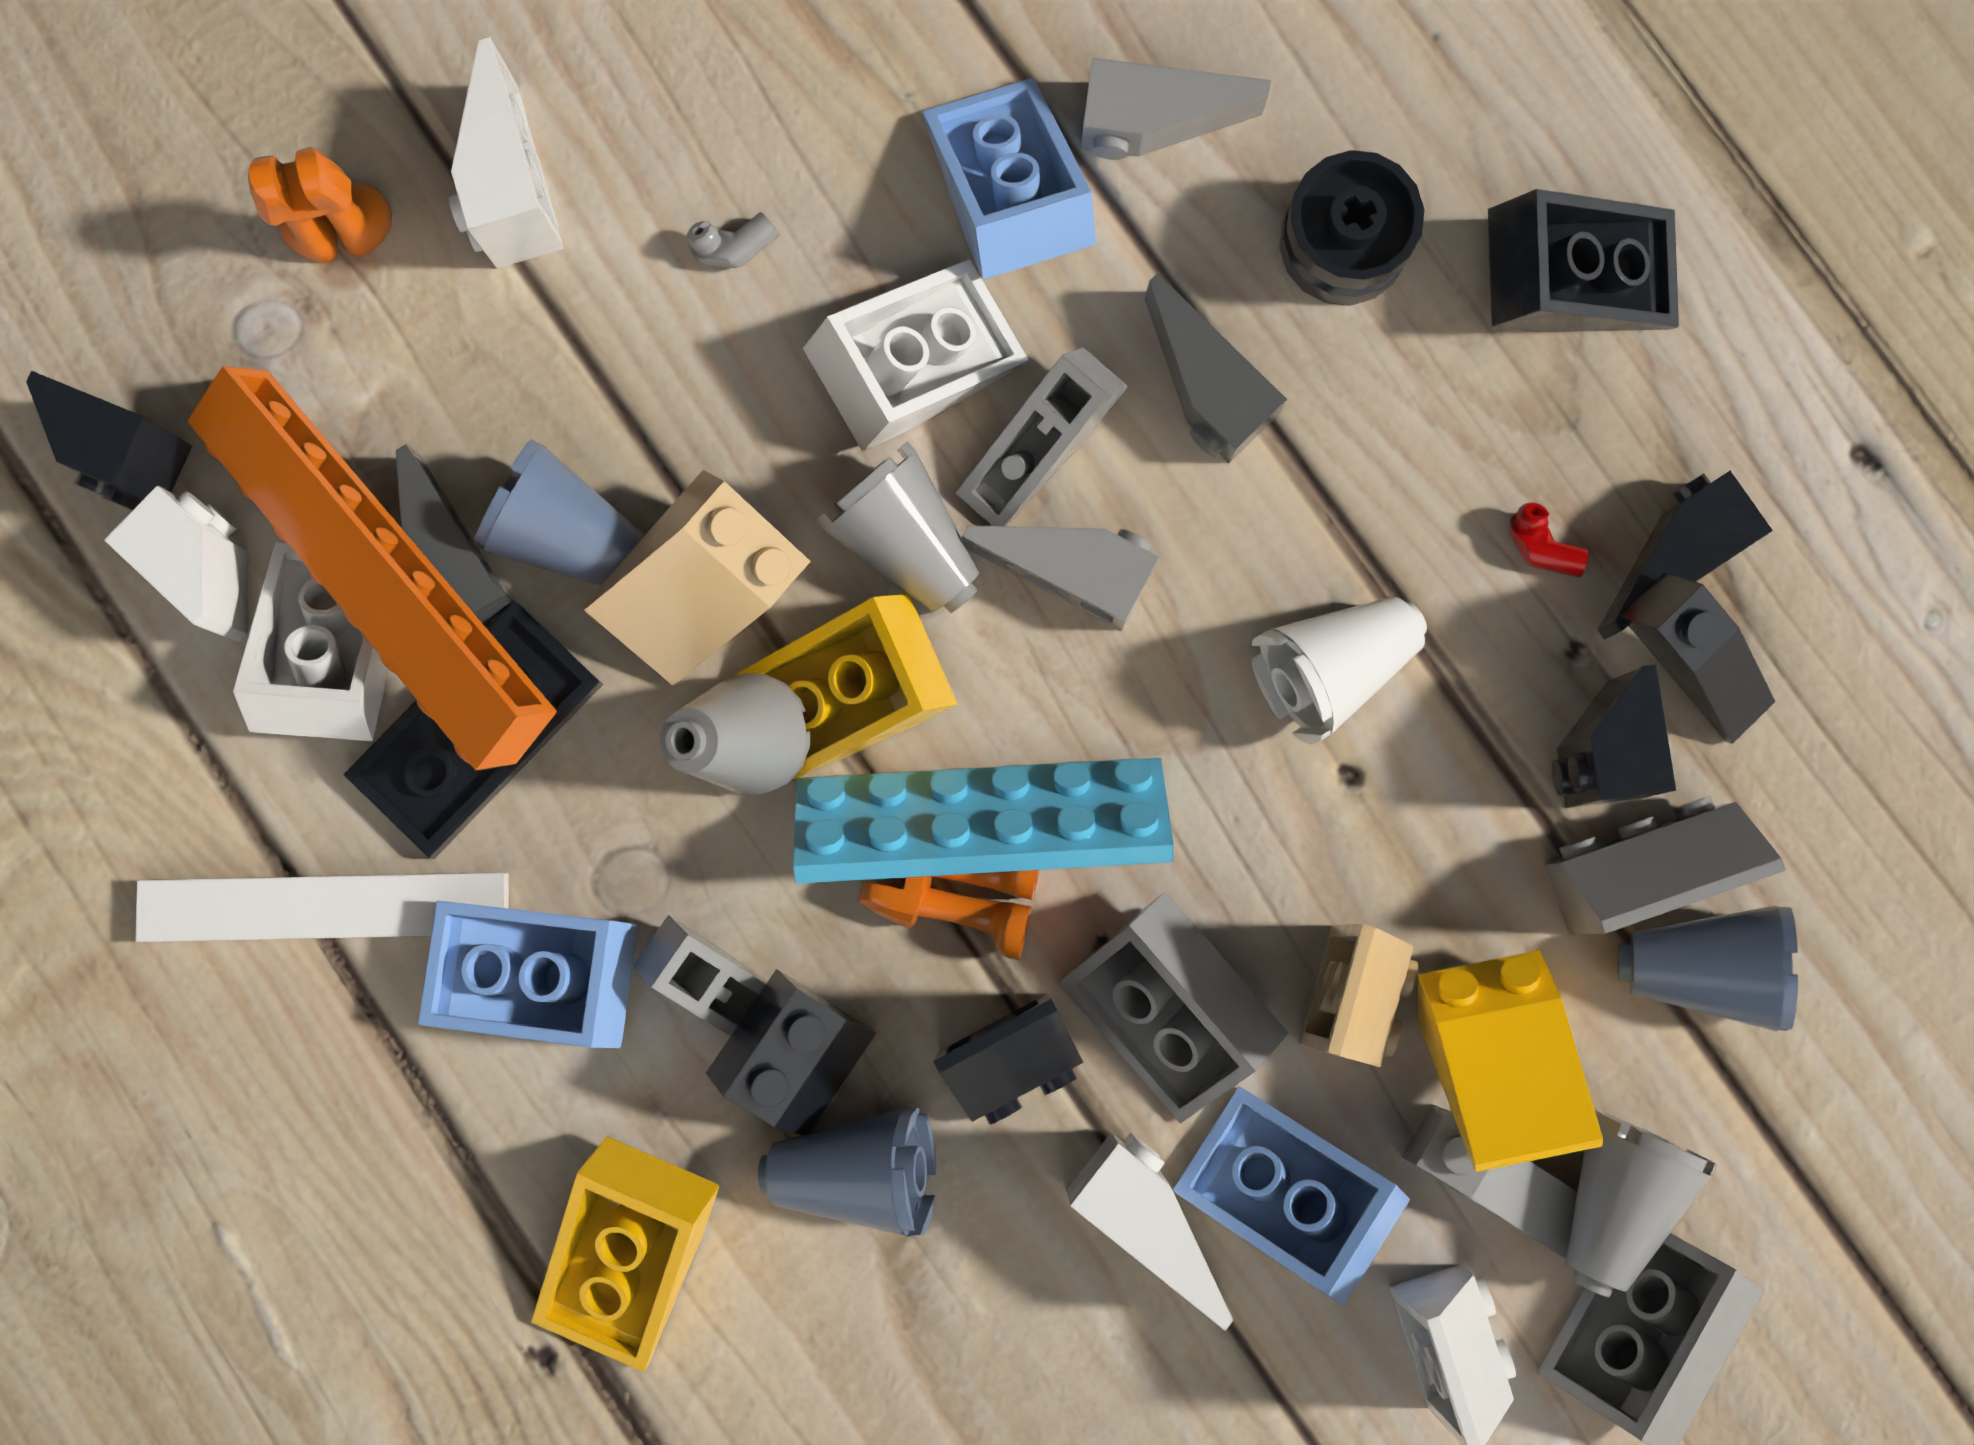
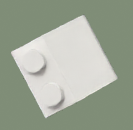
M157 485L104 541L193 625L240 642L247 635V550L231 536L238 528L213 505L208 504L205 506L188 491H185L178 497Z

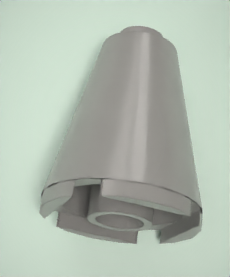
M907 441L897 449L904 458L903 461L897 465L890 457L881 462L834 503L841 513L833 521L826 513H822L815 521L826 533L932 612L944 606L949 613H953L978 591L972 581L979 575V571L916 450Z
M748 673L735 675L722 681L668 716L661 728L660 748L666 761L673 768L738 794L760 795L787 785L802 769L810 748V732H806L802 713L806 711L802 701L786 683L765 674Z
M1595 1110L1603 1136L1602 1147L1584 1150L1566 1264L1577 1270L1573 1279L1574 1282L1590 1291L1610 1298L1614 1288L1624 1292L1628 1291L1712 1178L1718 1164L1689 1149L1683 1151L1679 1146L1668 1142L1669 1140Z

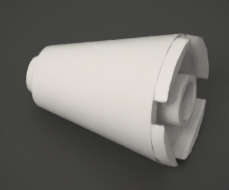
M1393 596L1268 629L1252 641L1251 646H1260L1261 654L1251 659L1253 671L1260 690L1279 720L1290 715L1301 727L1292 732V734L1299 740L1312 745L1328 738L1423 649L1425 644L1424 634L1427 631L1426 621L1421 611L1413 603L1405 602Z

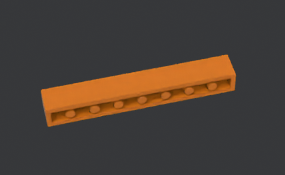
M222 366L187 420L189 425L204 441V447L207 452L223 464L237 481L241 493L256 504L273 525L275 534L282 541L289 544L308 567V573L312 579L328 591L344 611L346 620L353 627L360 630L380 654V660L383 665L400 678L417 699V705L421 711L432 718L452 741L459 757L471 764L475 770L516 764L556 714V709L268 370Z

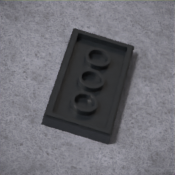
M515 600L490 623L487 629L557 711L520 760L512 765L475 770L471 764L459 757L452 741L432 718L421 711L416 699L343 774L431 859H435L604 685Z

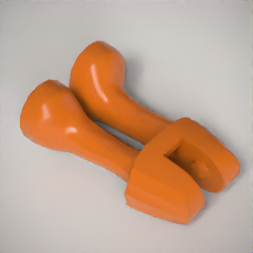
M313 147L297 150L294 162L282 164L272 155L255 158L249 165L248 184L257 213L269 225L279 226V232L284 243L302 258L315 263H330L336 259L338 253L337 234L351 255L361 257L375 249L384 240L391 227L392 211L389 202L380 191L367 183L351 185V180L345 175L344 171L326 155Z
M1039 870L906 877L904 889L897 888L896 884L887 882L878 884L862 881L857 902L876 914L909 928L915 925L919 917L978 929L993 938L1000 955L1020 961L1032 906L980 899L930 888L932 877L981 886L1015 897L1033 900Z

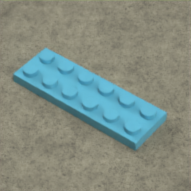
M1161 758L797 778L793 856L796 884L1173 862L1174 844Z

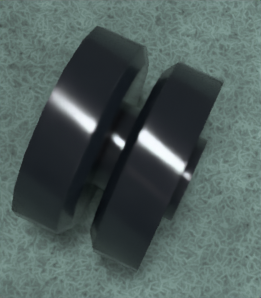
M1349 150L1325 157L1305 173L1291 199L1289 209L1282 222L1279 249L1287 273L1303 292L1324 303L1351 306L1378 297L1395 283L1422 236L1425 209L1417 184L1401 165L1375 152Z

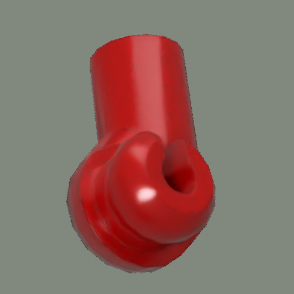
M1529 502L1519 507L1518 512L1511 517L1509 530L1525 562L1535 568L1577 578L1582 577L1588 561V549L1555 541L1548 527L1549 512L1541 504Z

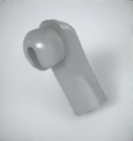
M759 212L736 233L717 230L709 221L697 222L689 229L687 242L691 247L693 257L703 264L739 268L744 266L777 238L779 233L771 221L762 212Z

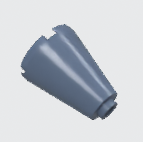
M530 439L511 466L512 474L503 488L500 486L476 532L473 545L490 554L602 585L645 534L544 445Z
M1775 905L1631 932L1630 944L1618 945V981H1630V991L1633 995L1776 1032L1778 1030L1788 1031L1794 1025L1798 994V974H1793L1792 953H1798L1796 925L1792 908L1777 907Z
M906 1107L775 1142L771 1145L768 1155H763L759 1161V1188L762 1193H768L770 1202L777 1207L907 1237L911 1235H924L930 1226L935 1202V1195H924L927 1175H936L934 1137L929 1118L926 1114H918L921 1108Z

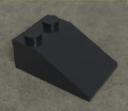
M1541 189L1532 190L1488 209L1492 327L1532 332L1668 330L1679 327L1675 210Z
M1048 994L940 1050L933 1061L939 1074L970 1120L973 1122L985 1116L989 1125L1020 1110L1022 1105L1018 1097L1040 1086L1043 1094L1048 1095L1077 1079L1073 1068L1084 1063L1056 1006Z

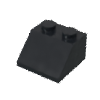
M31 370L26 381L56 462L79 473L74 484L132 511L157 485L172 492L192 449V445L142 415Z
M1656 664L1642 666L1607 681L1558 746V759L1552 762V780L1558 796H1564L1566 808L1636 800L1677 791Z
M776 969L706 1071V1075L726 1099L775 1128L805 1135L810 1133L876 1033Z

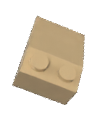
M702 470L581 608L673 686L771 608L811 561L724 480Z
M1366 924L1332 925L1299 1043L1333 1055L1381 1068L1384 1056L1392 1057L1400 1039L1402 1024L1401 1021L1394 1020L1400 996L1408 997L1416 980L1418 962L1410 960L1414 946Z

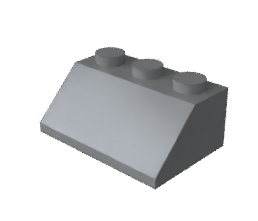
M1711 796L1675 807L1678 819L1656 826L1653 816L1620 826L1617 830L1621 839L1599 846L1596 837L1593 836L1560 847L1563 859L1545 865L1570 934H1606L1786 871L1781 856L1737 802L1714 806Z
M1166 891L1128 921L1059 982L1180 1124L1256 1072L1289 1034Z
M1670 1233L1627 1292L1614 1288L1610 1298L1586 1288L1584 1289L1537 1373L1648 1445H1679L1765 1290L1738 1270Z

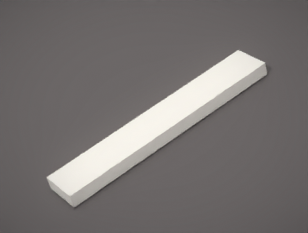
M509 873L137 881L136 942L432 936L437 900L509 909Z

